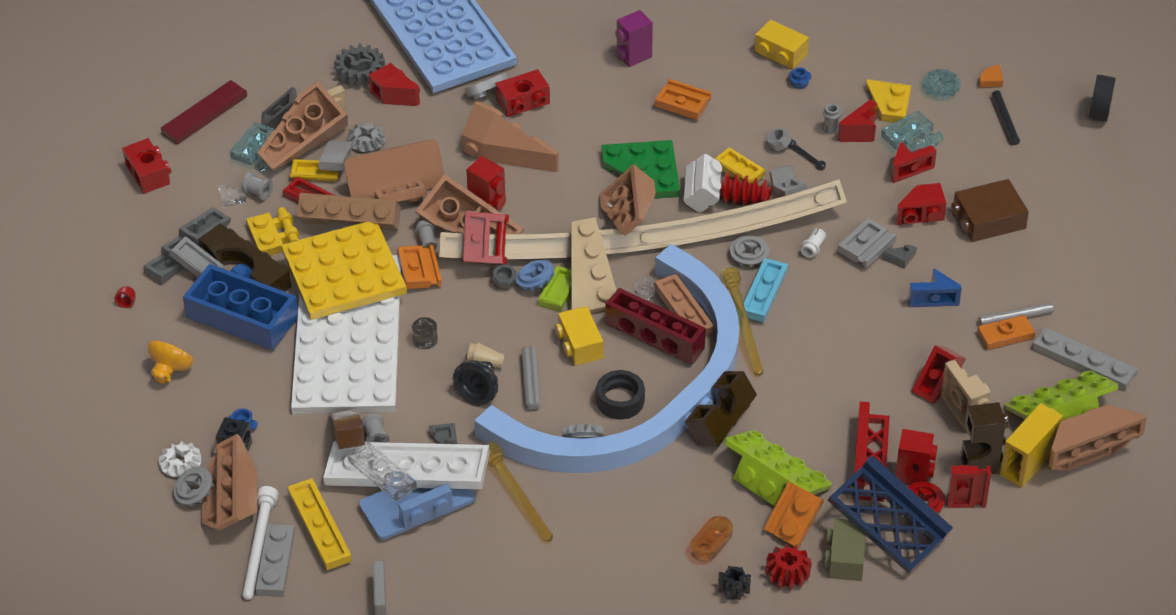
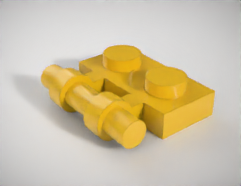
M284 207L277 210V218L272 219L270 212L246 218L247 227L256 248L268 253L270 256L282 253V244L297 241L300 237L297 228L293 227L291 214ZM284 228V232L278 233L277 230Z

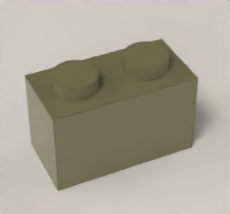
M834 518L833 529H828L826 545H832V549L826 550L825 567H830L829 578L862 581L866 535L848 519Z

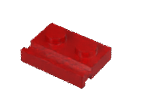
M951 466L946 498L947 508H974V505H982V508H986L991 480V467L986 466V469H978V466Z

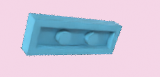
M764 258L742 305L740 316L765 322L788 272V264Z

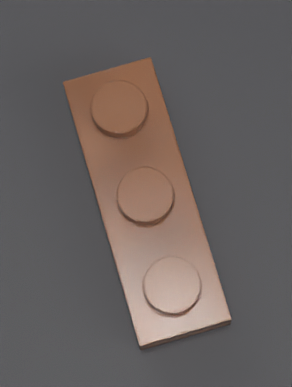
M677 274L654 282V290L671 312L705 327L706 335L713 333L714 325Z

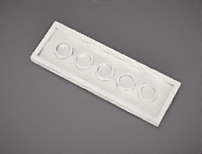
M333 441L323 479L324 484L329 486L437 488L448 484L450 489H482L490 449L489 445L365 442L364 446L339 449L336 441Z

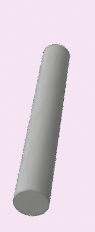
M1052 303L982 316L978 318L981 326L1025 315L1028 318L1053 313L1054 308Z

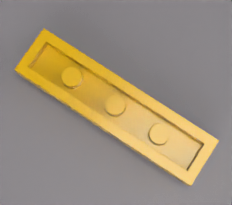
M313 478L288 486V494L326 570L352 562V555Z

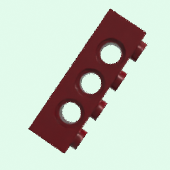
M618 288L605 303V324L687 363L693 364L705 349V327L628 291Z

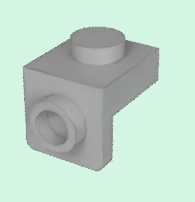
M790 164L770 170L769 172L773 193L779 197L807 189L806 183L795 178L793 166Z

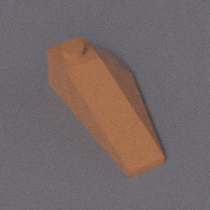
M316 81L296 97L290 110L284 114L280 124L272 131L258 151V155L272 171H275L293 159L328 141L348 126V114L324 87Z
M479 101L474 103L462 134L464 153L476 158L483 156L495 163L553 172L559 170L558 151L538 137H530L520 130L522 126L515 122L512 125L502 118L503 113L498 109Z
M633 164L600 193L602 210L608 214L607 216L624 236L628 235L644 220L656 194L654 180Z
M446 174L441 177L415 211V213L435 227L455 233H464L465 212L502 214ZM509 219V223H506V234H521L524 231V228ZM490 222V234H496L497 222Z

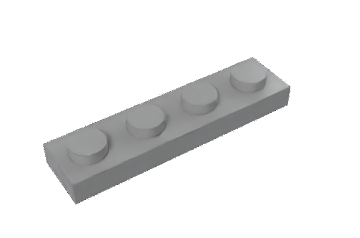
M1046 327L1033 343L1032 350L1078 371H1094L1116 382L1118 389L1123 391L1127 390L1137 374L1138 368Z

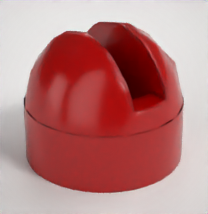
M122 286L115 294L114 300L120 307L130 308L136 300V292L132 287Z

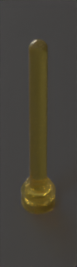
M736 267L726 268L720 272L719 276L721 282L729 289L735 304L740 329L753 372L756 376H761L764 372L739 290L740 272Z
M495 442L487 444L490 449L487 465L497 470L545 542L552 541V532L503 462V451Z

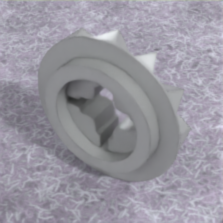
M364 122L361 126L355 124L354 129L349 130L347 139L348 142H352L354 150L371 152L379 149L384 144L386 137L382 126H376L375 123L367 125Z
M742 236L732 242L730 255L733 262H739L740 266L745 264L749 265L750 268L754 264L761 266L764 258H768L769 246L759 237Z
M595 424L570 425L562 430V437H604V429Z
M193 467L186 470L175 483L174 496L176 500L183 506L187 504L191 507L196 502L202 503L205 496H210L209 490L214 487L212 482L214 477L204 467ZM189 485H191V486H193V485H194V486H197V485H198L199 488H198L197 490H195V489L191 490V488L189 487Z

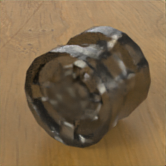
M422 317L413 322L414 345L420 349L433 348L438 342L437 323L428 317Z

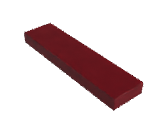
M230 80L162 126L161 133L178 145L246 98L247 90Z

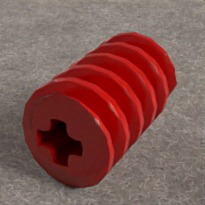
M726 172L721 182L719 200L723 197L724 202L729 203L733 198L735 205H738L742 200L743 206H748L751 201L752 204L764 202L771 199L772 186L768 187L767 179H764L763 183L758 185L757 177L754 178L752 183H749L747 175L743 181H739V174L737 173L732 180L730 179L729 172Z

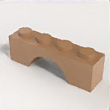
M300 193L297 217L302 223L321 225L334 222L354 224L372 222L378 224L380 229L398 231L401 206L396 200Z

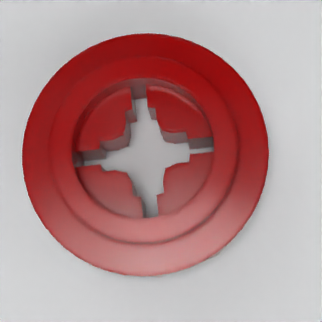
M923 481L907 486L918 497L920 496L924 501L928 500L927 505L936 513L942 512L945 505V495L938 486Z

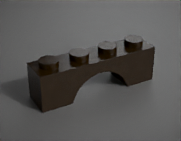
M219 223L199 238L200 248L222 265L245 264L252 269L250 274L252 280L284 292L291 288L290 271L287 266L272 259L268 253L256 248L249 240H244L233 229H228Z

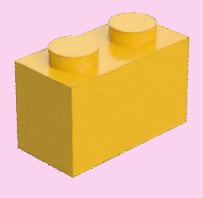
M771 19L755 34L754 52L792 70L808 55V36Z
M584 306L558 313V324H555L556 334L559 339H563L564 352L567 357H571L574 366L603 359L604 341L588 307Z

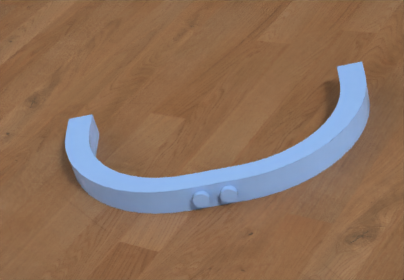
M670 244L656 257L655 275L663 279L677 274L714 325L717 343L714 353L704 370L664 409L643 424L630 430L604 437L567 438L529 428L491 405L474 420L475 437L499 453L522 464L566 473H592L612 470L639 462L657 453L688 429L685 420L697 405H712L716 401V396L711 387L724 371L735 370L739 347V320L729 291L706 265L673 244Z

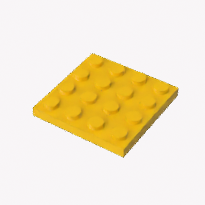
M364 222L281 245L282 253L310 320L407 294V286L378 224Z

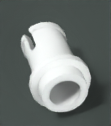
M817 228L813 229L808 239L802 242L801 253L807 258L817 256L820 251L819 247L826 239V233L822 229H819L818 232Z

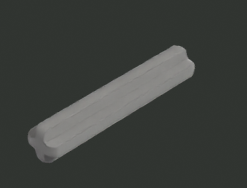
M532 346L529 348L524 347L522 349L526 408L528 410H537L540 407L536 349Z

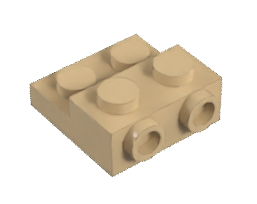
M955 360L945 363L941 398L964 431L968 433L965 424L968 406L991 403L989 401L991 394L987 384L983 383L977 374L968 377L966 371L960 368Z

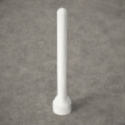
M262 486L257 491L259 513L242 593L243 598L246 600L252 599L269 513L278 501V490L270 486Z

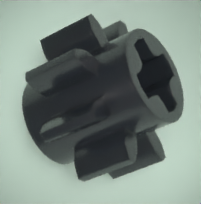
M728 566L725 573L719 572L718 592L724 591L727 600H741L744 593L750 594L751 574L745 575L743 567Z

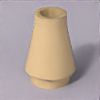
M479 342L477 344L471 343L466 361H489L493 364L494 368L501 369L505 354Z

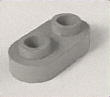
M505 72L465 88L468 97L473 96L474 100L486 96V90L493 88L495 92V83L509 79V76Z

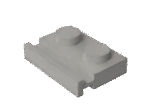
M868 218L838 245V252L856 263H862L864 268H868L896 242L897 234H890L888 229Z

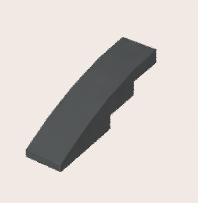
M211 208L179 228V236L161 247V255L143 266V273L158 283L163 284L185 268L169 255L171 250L185 236L200 247L199 238L219 223L227 227L231 222V218L219 210Z

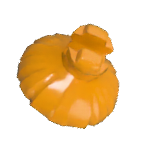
M152 340L148 344V353L156 363L151 370V375L158 383L165 384L170 382V376L173 371H184L193 365L194 360L192 356L172 344Z

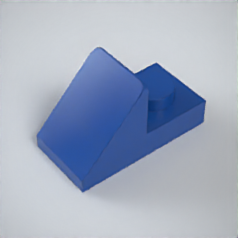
M933 269L931 282L910 283L909 307L959 306L962 291L961 285L937 269Z

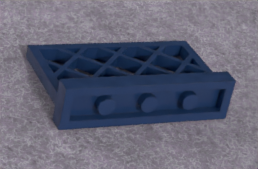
M874 456L868 458L864 465L827 500L908 574L938 547L953 529L950 524ZM861 477L870 486V490L858 489L857 480ZM841 495H853L854 505H845L838 497ZM858 496L871 497L872 507L859 506ZM877 497L884 498L890 503V508L878 507ZM860 513H873L874 524L865 523L861 519ZM879 514L891 515L892 525L880 524ZM897 515L904 516L910 521V526H898ZM881 531L893 532L894 542H886L881 537ZM899 532L911 533L913 543H900ZM917 534H924L932 543L930 545L918 544ZM901 549L914 551V560L911 563L902 556Z

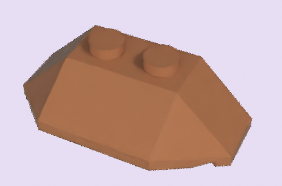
M1104 405L1061 421L1051 448L1050 469L1069 471L1115 453L1128 445L1134 438L1138 439L1143 436L1147 417L1142 413Z
M238 434L216 445L214 449L215 455L207 468L214 477L212 479L214 487L209 490L210 496H205L202 501V524L217 531L257 512V469Z

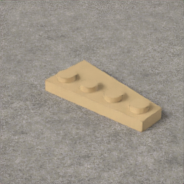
M596 217L571 222V310L587 306L591 314L605 311V303L616 292V286Z

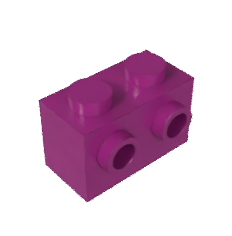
M641 10L617 19V30L615 31L617 47L615 52L619 60H623L628 67L652 58L653 22Z

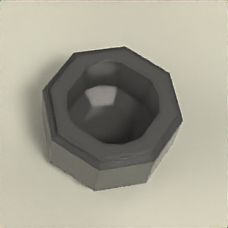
M510 264L498 265L493 270V284L499 289H510L516 284V270Z

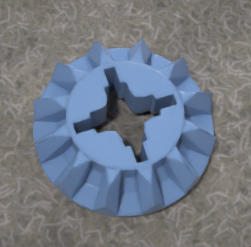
M547 260L530 262L519 270L516 275V282L524 291L528 289L534 291L538 287L542 288L544 284L551 282L550 278L555 276L554 267Z

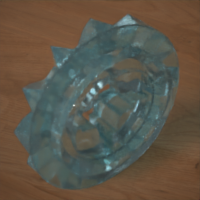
M937 69L930 71L923 79V88L927 89V94H934L935 98L943 96L946 99L948 95L954 96L960 90V78L949 70Z

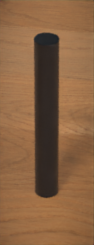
M999 90L993 91L991 95L1012 145H1017L1020 143V139Z

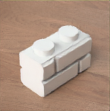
M703 154L697 158V161H693L686 166L684 202L697 212L701 213L708 209L709 205L712 206L719 201L722 166L718 160L713 159L708 154Z

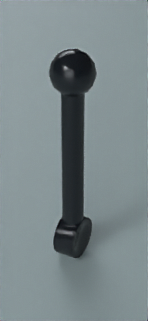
M791 139L788 145L789 148H794L816 164L817 170L822 171L826 168L824 161H818L799 147L795 140Z

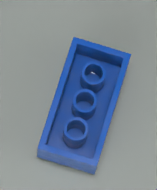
M212 264L206 267L183 296L187 318L271 350L277 346L298 318L295 295Z

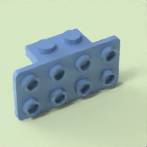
M448 484L437 488L390 487L361 499L359 507L380 540H386L475 502V494L472 489H450Z

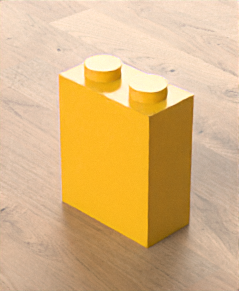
M1040 403L1005 441L1000 475L1023 488L1050 458L1051 448L1063 415Z

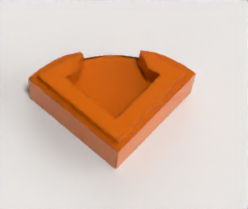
M1000 65L991 66L982 72L979 88L1003 87Z

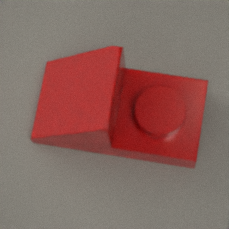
M870 99L840 121L837 140L840 142H873L876 131L874 123L877 119V103Z
M900 142L893 161L891 181L896 183L935 168L937 150L930 145L910 152L904 143Z

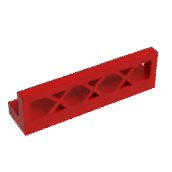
M860 401L854 473L871 456H874L887 468L890 416L869 414L870 402ZM869 423L884 424V428L876 433L868 426ZM874 441L882 447L875 453L867 447ZM861 477L857 480L858 489H864L868 485ZM858 496L859 500L871 501V497ZM877 497V501L884 502V498Z

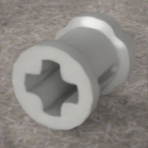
M248 172L242 180L241 190L246 194L251 192L258 195L259 199L266 200L272 193L273 182L269 179H260L256 177V174Z
M370 414L362 419L363 430L367 434L366 442L387 443L389 441V435L383 428L384 419L381 415Z

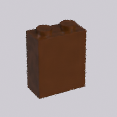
M1009 179L957 191L954 194V202L951 204L954 217H958L962 231L965 234L967 233L972 242L1024 230L1027 227L1029 211Z

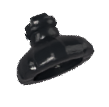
M470 360L462 362L456 367L452 378L453 386L457 394L465 402L481 406L489 404L496 397L498 378L494 374L493 370L495 368L493 364L489 361Z

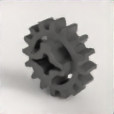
M359 44L358 48L350 45V50L342 49V54L336 55V60L334 61L337 77L341 76L342 82L349 80V85H352L354 82H357L358 86H361L362 82H366L369 85L368 75L385 66L383 53H379L378 48L371 50V45L362 47V44Z

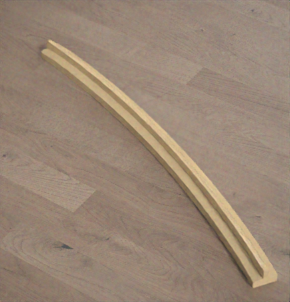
M840 179L803 191L744 207L686 219L640 225L635 227L626 236L618 228L599 231L606 254L663 248L668 247L670 244L674 246L755 230L847 203ZM440 232L439 257L462 258L464 233ZM571 232L506 234L505 257L507 259L571 257ZM490 234L489 255L495 256L496 234Z

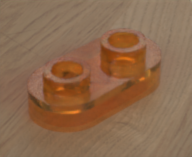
M724 516L710 518L691 540V555L696 560L702 562L714 559L732 538V522Z

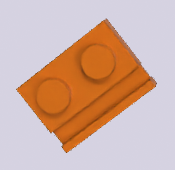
M668 79L667 85H664L655 98V107L698 120L705 110L708 101L711 100L712 92Z
M422 245L398 247L397 255L407 289L430 288V285L441 287L442 278L433 245H429V248H423Z
M789 481L763 529L800 548L825 500Z

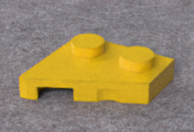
M867 79L866 90L870 91L872 101L877 103L878 115L881 121L905 124L912 85Z

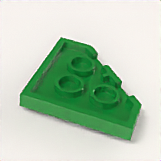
M672 140L601 145L603 168L607 171H615L622 175L634 164L654 180L655 199L680 197V186Z

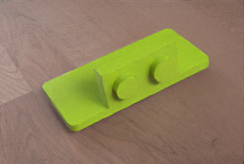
M1086 371L1081 373L1080 377L1060 380L1057 382V385L1038 388L1032 394L1015 396L1012 398V401L1005 403V408L1015 415L1026 419L1042 403L1063 415L1062 421L1069 417L1086 413L1090 409L1099 408L1098 397L1118 390V384L1094 371Z
M750 430L726 437L724 441L726 446L742 456L733 479L773 506H776L789 481L812 494L829 490L832 486V482L826 479L825 474L807 467L802 459L790 456L784 452L783 447L770 443L758 431Z

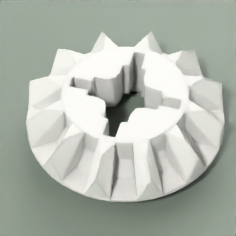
M183 441L179 445L171 443L168 449H162V455L159 456L161 470L172 477H180L186 470L199 467L202 461L199 448H195L193 443L187 445ZM176 455L184 457V463L176 459Z

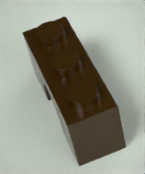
M724 371L711 387L716 396L717 404L697 405L685 420V424L698 446L713 447L721 444L724 437L736 425L737 420L750 407L751 402L757 396L744 371Z
M999 402L968 406L965 424L971 440H963L960 457L962 464L978 466V469H986V466H990L991 474H998L999 464L1003 460L1002 446L1005 445L1006 441L1005 428L1009 427L1007 413L1002 412Z

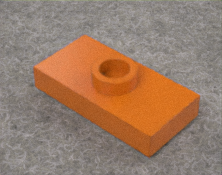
M1025 315L978 326L977 330L987 350L1034 339L1035 331Z

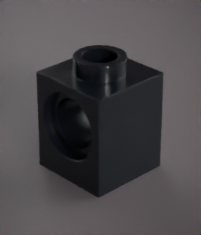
M224 417L215 436L216 444L238 434L247 451H249L253 443L250 423Z

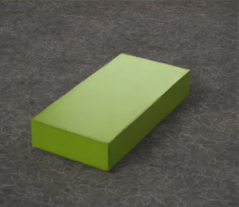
M556 266L554 270L555 276L550 278L551 282L546 284L538 298V306L562 312L571 295V269Z

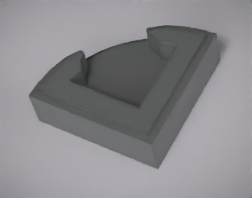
M904 245V247L895 249L891 247L883 253V260L905 269L915 256L917 247L911 245Z
M455 423L429 426L430 436L435 443L457 444Z

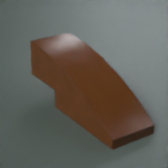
M357 408L330 413L339 449L365 445L363 425Z

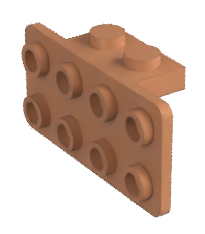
M435 139L349 157L343 162L350 197L416 202L421 200L422 196H426V190L434 188L444 175L439 144Z

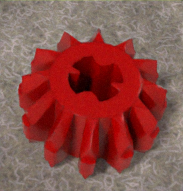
M785 543L783 549L775 546L773 553H768L766 557L765 573L769 576L771 584L778 583L779 589L783 586H788L792 590L794 585L802 588L804 581H808L810 578L811 558H808L806 550L799 551L797 545L789 548Z

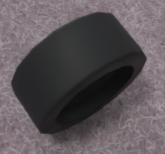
M1097 75L1089 119L1108 121L1115 77Z
M616 370L604 374L598 380L596 403L602 414L621 420L631 418L643 409L645 387L638 375L630 371ZM615 388H626L633 391L636 395L628 401L619 402L607 398L605 394Z

